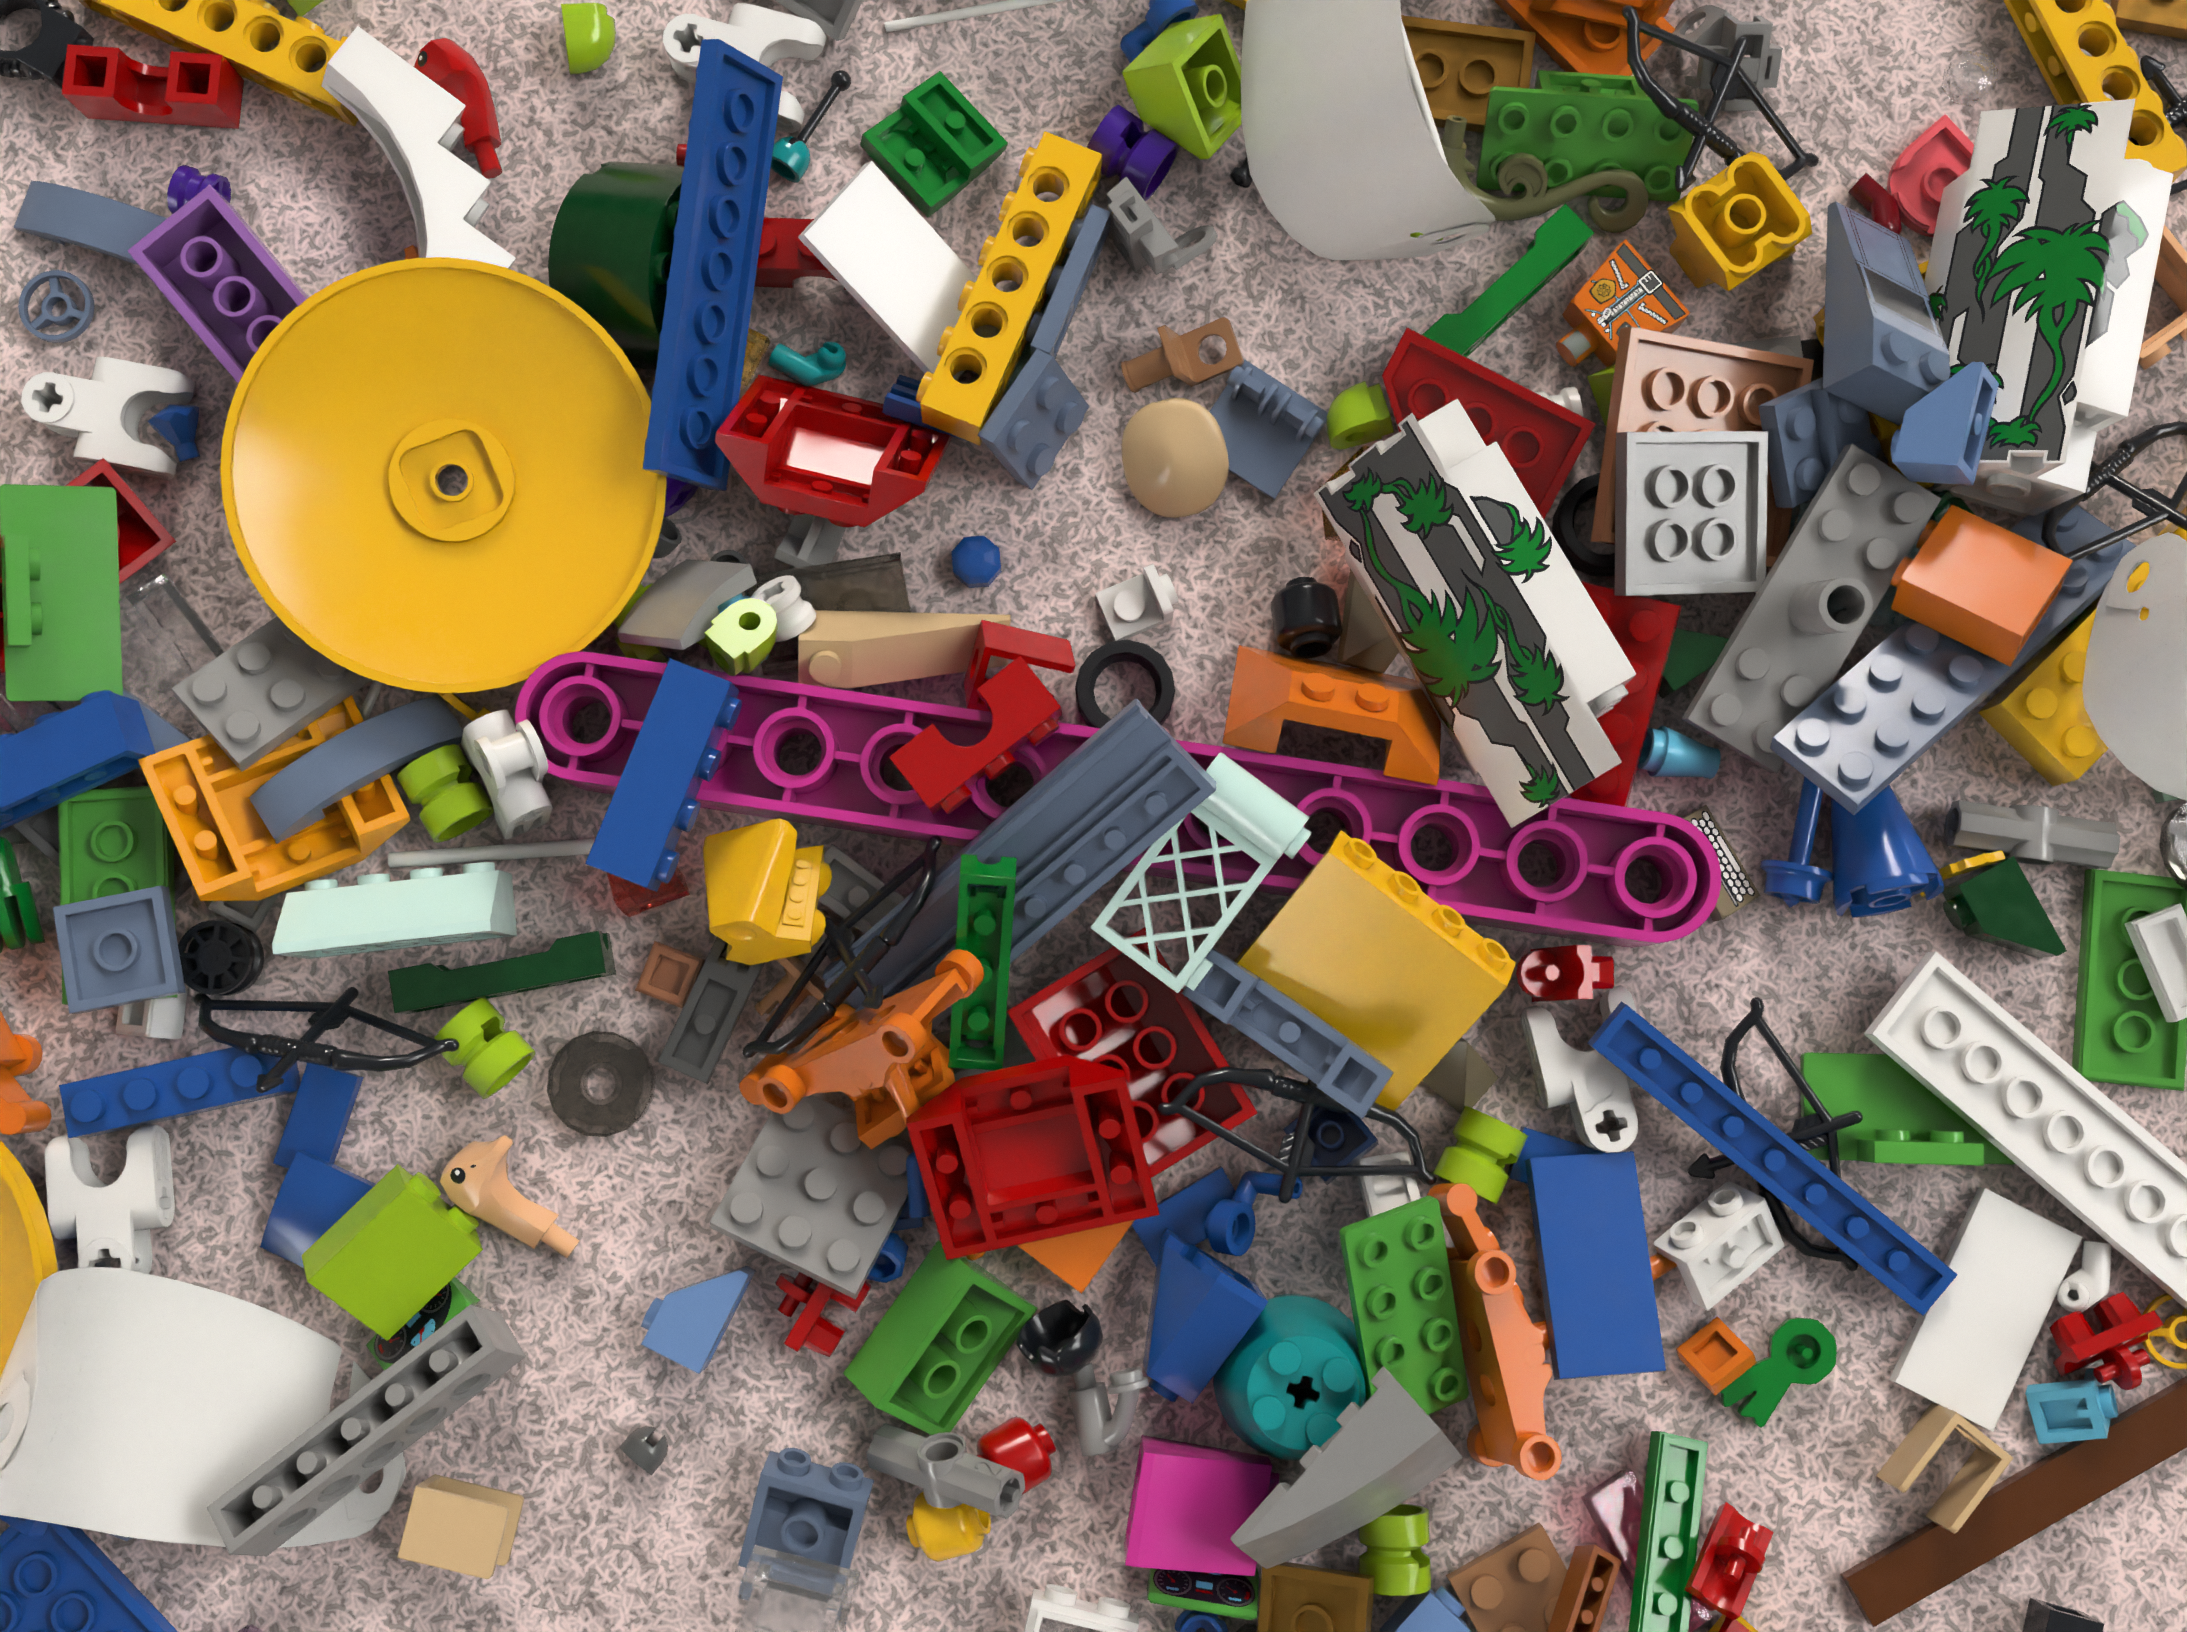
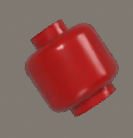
M1012 1417L983 1435L977 1442L978 1457L1023 1473L1025 1490L1022 1495L1051 1476L1052 1464L1049 1456L1056 1452V1448L1049 1433L1041 1423L1032 1427L1023 1418Z

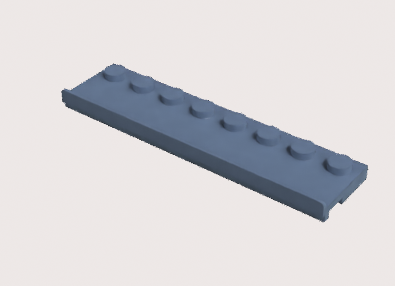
M1135 698L936 871L935 883L923 908L911 922L900 943L890 948L883 959L871 970L868 977L875 987L878 984L883 986V1000L935 977L936 966L947 954L955 950L961 854L977 855L978 861L983 864L999 863L1001 857L1017 858L1010 955L1011 964L1216 791V781L1141 705V702ZM970 884V886L975 887V890L976 887L998 888V891L999 888H1004V886ZM914 891L852 944L851 950L856 957L866 947L867 943L876 935H879L882 929L902 910L912 897ZM842 959L831 962L825 968L822 978L825 980L824 986L826 988H829L835 979L847 968ZM857 986L846 999L856 1009L855 1012L866 1008L862 1006L865 996L859 986ZM952 1005L933 1019L932 1029L951 1014Z

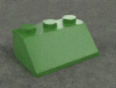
M938 1240L843 1374L876 1408L930 1435L951 1432L1015 1342L1018 1332L1032 1318L1038 1308L976 1262L968 1260L966 1256L946 1260L942 1243Z

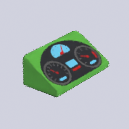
M454 1277L388 1341L376 1333L366 1346L385 1371L470 1304L476 1305L480 1299Z
M1150 1568L1147 1598L1150 1600V1603L1253 1621V1618H1257L1259 1573L1257 1568L1255 1576Z

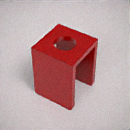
M981 619L964 678L967 708L990 712L979 698L977 688L989 680L984 677L991 655L1009 660H1015L1021 656L1027 664L1073 673L1075 661L1070 641Z

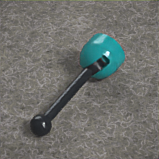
M838 70L833 73L831 77L832 86L798 137L787 136L779 139L774 144L771 169L775 173L794 183H798L810 163V151L806 142L840 91L847 90L851 85V77L846 71Z

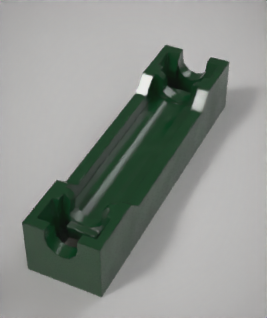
M602 931L557 938L546 952L452 970L445 965L435 966L432 963H426L388 971L394 1013L412 1014L470 1003L484 997L491 999L616 975L610 934L602 933Z

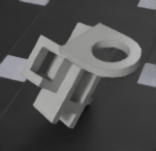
M1704 5L1690 12L1675 27L1674 35L1728 58L1737 39L1741 36L1748 39V46L1744 55H1750V57H1743L1740 64L1741 68L1761 95L1763 88L1777 87L1783 48L1770 43L1773 24L1764 17L1754 16L1753 22H1741L1728 13L1727 10L1713 5ZM1705 18L1704 22L1696 30L1685 35L1690 26L1698 20ZM1699 57L1697 76H1686L1685 84L1698 89H1711L1709 82L1717 64ZM1741 85L1735 97H1742V99L1724 101L1720 110L1760 111Z
M1127 177L1106 193L1108 210L1111 212L1113 243L1134 272L1147 265L1151 267L1156 275L1172 267L1177 270L1205 252L1217 240L1218 235L1213 226L1208 225L1194 228L1173 240ZM1199 238H1203L1197 244L1188 248H1184L1190 242Z

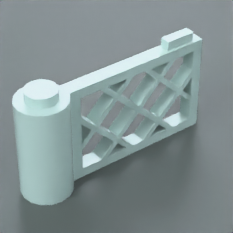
M1222 752L1217 755L1206 770L1216 781V791L1191 811L1192 814L1209 825L1212 848L1180 852L1177 829L1187 817L1186 815L1149 847L1090 927L1176 993H1179L1184 985L1193 991L1213 966V963L1205 958L1253 892L1283 853L1293 859L1311 835V832L1303 827L1309 819L1306 814ZM1217 832L1234 845L1219 847ZM1171 838L1173 853L1158 856ZM1242 850L1260 863L1248 882L1224 885L1220 853ZM1213 855L1218 886L1186 890L1181 859ZM1175 860L1179 892L1148 896L1145 872L1152 863ZM1139 882L1141 897L1126 899ZM1241 890L1228 907L1226 892ZM1219 893L1221 918L1214 926L1192 929L1187 897ZM1180 899L1185 930L1154 934L1149 903ZM1142 904L1146 935L1124 938L1107 925L1119 907ZM1208 934L1195 951L1193 936ZM1186 937L1189 961L1180 973L1175 976L1158 963L1155 941ZM1148 942L1150 956L1134 944Z

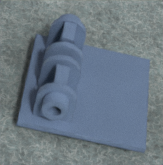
M1244 359V364L1240 367L1236 366L1226 381L1227 386L1209 412L1215 417L1222 431L1228 452L1229 471L1275 500L1325 425L1328 412Z

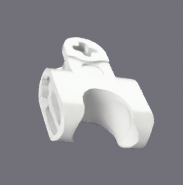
M747 3L733 5L728 24L700 17L696 14L685 13L672 19L667 24L663 33V43L674 72L681 79L695 84L701 40L720 39L769 68L772 63L787 57L804 60L816 59L822 53L827 38L822 28L816 22ZM781 91L776 129L794 133L801 128L804 112L793 95Z
M97 357L91 380L54 372H43L33 376L24 386L21 403L25 412L33 420L44 424L52 432L77 438L73 459L93 466L104 458L115 471L170 481L175 476L177 461L165 454L160 448L143 444L140 441L138 434L139 421L145 411L160 403L188 404L193 398L196 383L176 370L110 357Z
M500 710L486 714L465 726L461 747L472 768L476 767L485 783L493 804L494 818L504 839H511L545 825L549 821L553 809L542 785L544 774H547L548 762L541 741L532 724L526 719L517 723L515 727L508 710Z
M1621 985L1615 986L1613 989L1606 990L1601 997L1600 1012L1603 1023L1621 1001L1637 1013L1632 995L1625 987ZM1537 1005L1524 1008L1520 1019L1537 1089L1544 1107L1549 1109L1569 1104L1575 1132L1580 1142L1586 1147L1607 1153L1620 1152L1628 1148L1635 1141L1638 1133V1118L1629 1089L1640 1086L1594 1048L1583 1052L1568 1046L1560 1038L1555 1020L1549 1011ZM1603 1114L1606 1118H1615L1617 1123L1616 1128L1609 1130V1136L1597 1133L1596 1124L1604 1119Z
M157 1124L145 1125L135 1130L129 1136L126 1144V1166L120 1177L110 1185L104 1184L92 1171L88 1146L79 1138H68V1135L57 1136L45 1147L44 1159L49 1225L52 1234L58 1240L77 1238L78 1268L94 1267L95 1263L97 1267L111 1268V1258H120V1268L149 1274L151 1271L152 1246L150 1229L171 1225L175 1212L170 1141L168 1133Z

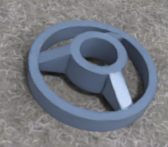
M60 270L46 271L32 278L22 290L18 305L19 315L24 326L36 337L51 343H64L80 336L90 325L95 307L93 295L88 286L75 275ZM59 279H68L79 285L85 298L84 312L78 310L75 301L64 294ZM49 281L50 294L42 301V314L31 322L28 314L30 298L40 285ZM59 301H66L67 309L65 313L58 317L53 316V306ZM74 319L79 320V323L74 328L63 334L47 335L37 331L53 323L64 326L70 324Z

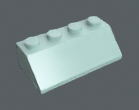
M480 862L462 865L463 874L443 876L442 868H424L411 870L410 880L391 882L390 874H369L358 876V885L338 887V880L335 879L305 882V891L286 893L272 942L273 954L311 959L517 936L512 874L495 870L494 862Z

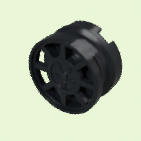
M219 920L198 923L183 935L178 944L184 983L194 991L202 994L221 996L239 994L256 982L263 969L264 951L259 938L253 931L237 923ZM193 938L188 948V952L185 953L188 942Z

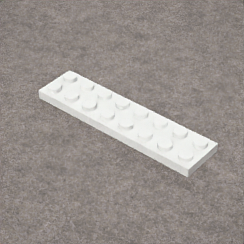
M1927 952L1865 1031L1864 1035L2187 1309V1165L1938 952Z

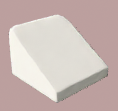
M185 987L186 993L178 994V998L151 999L119 1006L116 1034L180 1039L183 1032L188 989Z

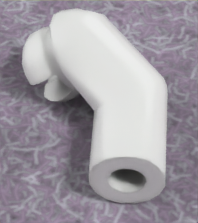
M2083 1240L2082 1266L2062 1281L2056 1294L2059 1304L2065 1310L2083 1312L2108 1294L2112 1249L2109 1243Z

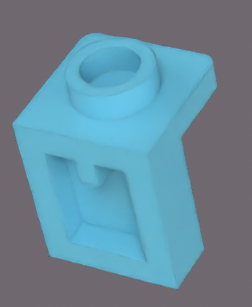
M2094 1368L2086 1369L2084 1379L2027 1385L2025 1394L2039 1444L2107 1438L2111 1418L2118 1417L2117 1401L2112 1385L2099 1383L2094 1376Z

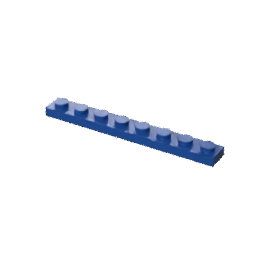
M1621 1001L1587 1042L1598 1053L1922 1316L1925 1315L1958 1275L1627 1004Z

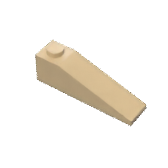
M815 610L816 619L812 625L799 634L798 683L827 688H857L966 672L981 619L1010 626L1011 618L1010 615ZM991 655L987 669L1007 666L1008 659Z

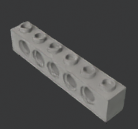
M470 1304L210 1504L207 1510L229 1554L267 1557L524 1359L526 1355L502 1314Z

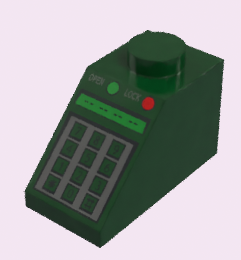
M2014 856L1981 867L1944 887L1942 892L1946 899L1943 903L1944 912L1951 924L1958 930L1962 929L1966 936L2036 958L2059 956L2067 951Z

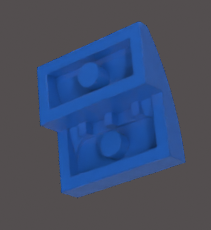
M305 1150L297 1151L274 1202L260 1247L304 1268L301 1255L376 1184Z

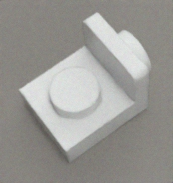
M1154 564L1144 567L1143 573L1095 593V598L1114 641L1126 640L1171 621L1174 613L1172 605L1179 602L1170 577L1167 573L1159 576Z

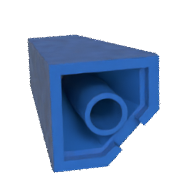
M1168 1228L1165 1229L1160 1239L1143 1367L1146 1375L1151 1378L1148 1386L1159 1395L1172 1402H1176L1180 1396L1193 1404L1269 1301L1256 1283Z

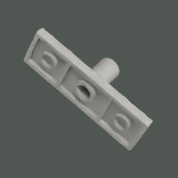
M1853 443L1844 446L1683 715L1682 720L1767 772L1777 774L1785 760L1770 749L1772 738L1829 688L1889 588L1897 567L1903 558L1910 553L1941 498L1919 484L1910 482L1904 475Z

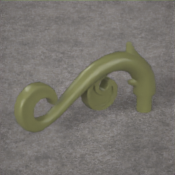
M1457 115L1447 116L1443 138L1440 141L1448 167L1464 189L1481 201L1495 216L1496 221H1517L1539 216L1607 184L1623 188L1626 191V198L1619 208L1613 210L1603 208L1599 204L1597 195H1592L1588 199V213L1601 230L1610 233L1624 232L1636 226L1644 217L1648 207V191L1642 179L1633 171L1625 169L1603 170L1546 190L1548 174L1543 162L1534 155L1523 152L1511 154L1500 163L1497 179L1500 188L1505 194H1510L1513 186L1517 183L1524 184V192L1512 197H1499L1480 190L1467 175V172L1474 173L1475 166L1465 157L1467 145L1463 143L1467 119Z

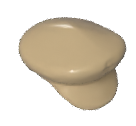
M1167 398L1144 406L1128 421L1122 436V462L1127 484L1141 505L1157 515L1167 518H1179L1198 514L1216 501L1223 491L1228 478L1229 460L1220 426L1215 417L1206 408L1189 399Z

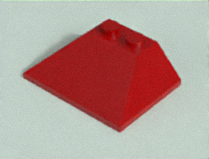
M759 374L716 431L715 443L761 503L776 506L781 512L790 515H803L806 513L826 518L836 526L847 528L860 526L865 528L925 492L953 436L885 415V413H882L884 406L882 403L815 387H806L802 384Z
M1063 1055L966 1076L958 1079L906 1118V1125L946 1260L1159 1215V1208L1125 1071L1071 1055Z

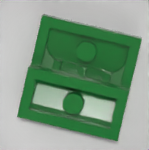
M941 71L902 97L900 108L863 133L860 146L927 218L947 204L986 170L1006 150L1008 142Z

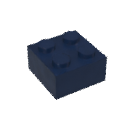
M1319 1107L1314 1108L1308 1137L1315 1144L1311 1166H1352L1379 1144L1378 1139L1359 1116L1352 1113L1340 1114ZM1298 1118L1283 1129L1286 1135L1295 1132ZM1320 1176L1326 1185L1338 1177Z

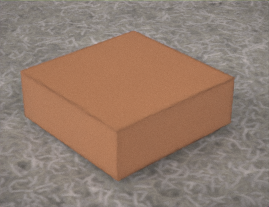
M654 941L635 991L683 1008L706 960Z

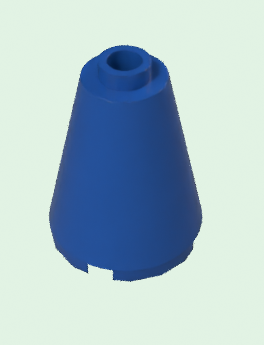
M1890 784L1855 815L1831 798L1832 873L1834 874L1833 904L1838 916H1843L1847 908L1850 909L1852 918L1895 912L1912 907L1910 898L1913 895L1924 892L1926 901L1944 891L1942 876Z

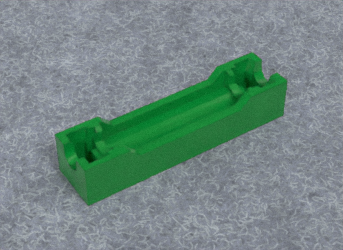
M1565 203L1535 231L1534 240L1527 246V253L1461 314H1444L1422 335L1468 357L1586 248L1594 232Z
M961 854L955 950H966L973 954L984 968V979L970 996L959 999L952 1004L949 1068L1003 1069L1017 858L1001 857L999 863L983 864L978 861L977 855ZM970 884L1004 886V888H999L998 891V888L976 887L975 890V887L970 886ZM961 1035H967L968 1040L988 1041V1036H994L993 1041H988V1044L984 1047L975 1048L967 1045L966 1040H961Z

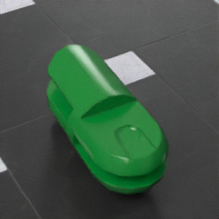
M0 836L1 953L4 941L11 950L25 946L26 938L23 924L31 944L45 943L30 882H22L13 847L9 840Z

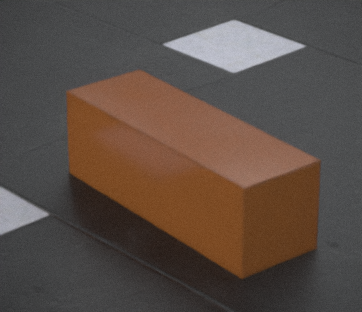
M1595 1544L1575 1546L1547 1632H1599L1622 1560Z

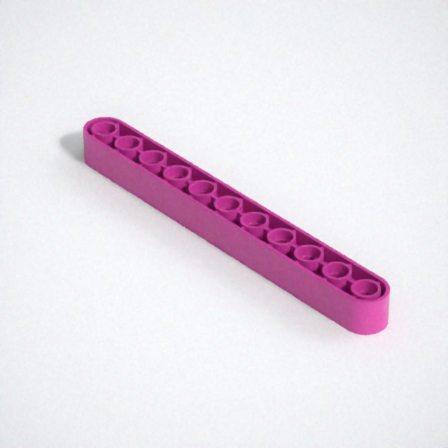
M583 651L556 656L539 666L524 683L516 703L515 725L526 719L532 724L546 754L548 773L577 788L614 795L667 663ZM697 668L732 682L740 690L737 699L742 700L741 711L731 731L723 730L716 747L717 750L721 751L718 768L709 782L706 780L702 781L695 800L701 803L700 808L771 819L780 818L791 822L928 842L932 836H938L942 839L943 845L963 848L1010 808L996 804L988 796L989 778L986 774L969 787L973 795L960 807L949 814L942 808L934 815L914 789L910 791H896L888 787L884 780V767L889 756L932 723L950 743L964 747L972 746L981 742L988 735L993 721L991 712L740 674L730 676L726 672ZM601 703L606 705L610 713V725L606 734L596 742L589 744L579 743L573 733V721L576 714L589 704ZM1057 722L1060 727L1045 741L1035 747L1028 741L1012 753L1016 759L1013 765L1025 769L1031 775L1034 787L1100 728ZM800 734L816 737L821 744L822 751L818 765L811 772L804 775L796 776L785 773L780 764V752L783 745L790 738ZM1176 740L1205 771L1217 755L1222 752L1308 817L1320 812L1336 815L1345 824L1348 836L1366 842L1375 851L1377 858L1393 870L1401 871L1411 876L1419 884L1422 892L1439 905H1447L1456 910L1462 916L1465 923L1636 948L1674 941L1694 932L1708 919L1719 898L1721 869L1712 844L1696 826L1672 814L1562 798L1511 828L1487 786L1438 779L1436 786L1385 776L1382 770ZM1190 812L1177 829L1180 852L1212 848L1210 836L1200 827L1198 817ZM1423 828L1437 829L1449 839L1452 847V857L1444 870L1429 871L1416 863L1411 853V841L1417 830ZM1171 838L1158 856L1173 853ZM1218 839L1219 847L1234 845L1227 839ZM1307 841L1293 859L1283 853L1256 888L1255 892L1290 897L1323 855L1315 852L1308 845ZM1526 844L1542 845L1550 850L1555 857L1557 872L1554 880L1547 887H1535L1527 883L1519 872L1518 856ZM1149 847L1121 871L1131 873ZM1242 850L1220 853L1224 885L1248 882L1260 865V863ZM1213 855L1181 859L1185 881L1218 886ZM1635 859L1651 863L1660 873L1662 880L1661 891L1658 897L1650 904L1634 899L1626 888L1625 872L1629 864ZM1175 860L1152 863L1145 872V875L1177 880Z

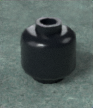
M1298 577L1290 580L1286 584V588L1280 590L1273 597L1271 613L1275 638L1280 647L1290 651L1291 655L1297 658L1319 657L1331 650L1332 644L1338 641L1343 630L1338 598L1334 589L1326 584L1318 583L1312 577Z

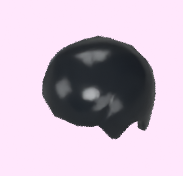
M1068 1300L1059 1301L1041 1310L1021 1328L1017 1334L1016 1345L1036 1372L1048 1377H1063L1079 1372L1094 1359L1103 1341V1334L1098 1317L1087 1304L1082 1306L1083 1312Z

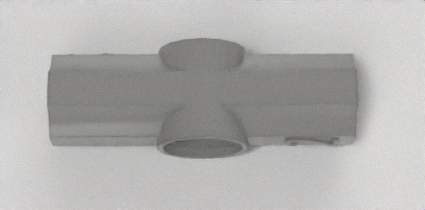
M1958 800L1952 802L1949 813L1945 818L1944 835L1947 839V846L1984 852L2002 850L2005 858L2014 856L2019 863L2050 865L2058 862L2092 869L2111 868L2113 860L2119 852L2120 835L2117 833L2115 823L2061 816L2057 809L2044 806L2010 805L2008 808L1987 803Z
M885 1423L873 1433L872 1443L866 1452L869 1468L922 1487L926 1502L933 1507L941 1509L952 1508L964 1503L995 1516L1008 1519L1019 1508V1501L1025 1490L1023 1473L967 1453L966 1442L963 1437L955 1433H937L926 1438Z

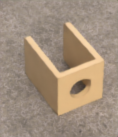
M1932 1402L1876 1477L1905 1493L1951 1432L1955 1430L1974 1445L1976 1450L1926 1514V1517L1932 1522L1955 1534L2013 1460V1457L1960 1414Z
M434 1474L415 1486L397 1558L489 1579L494 1574L496 1564L504 1566L509 1562L524 1497L519 1494Z

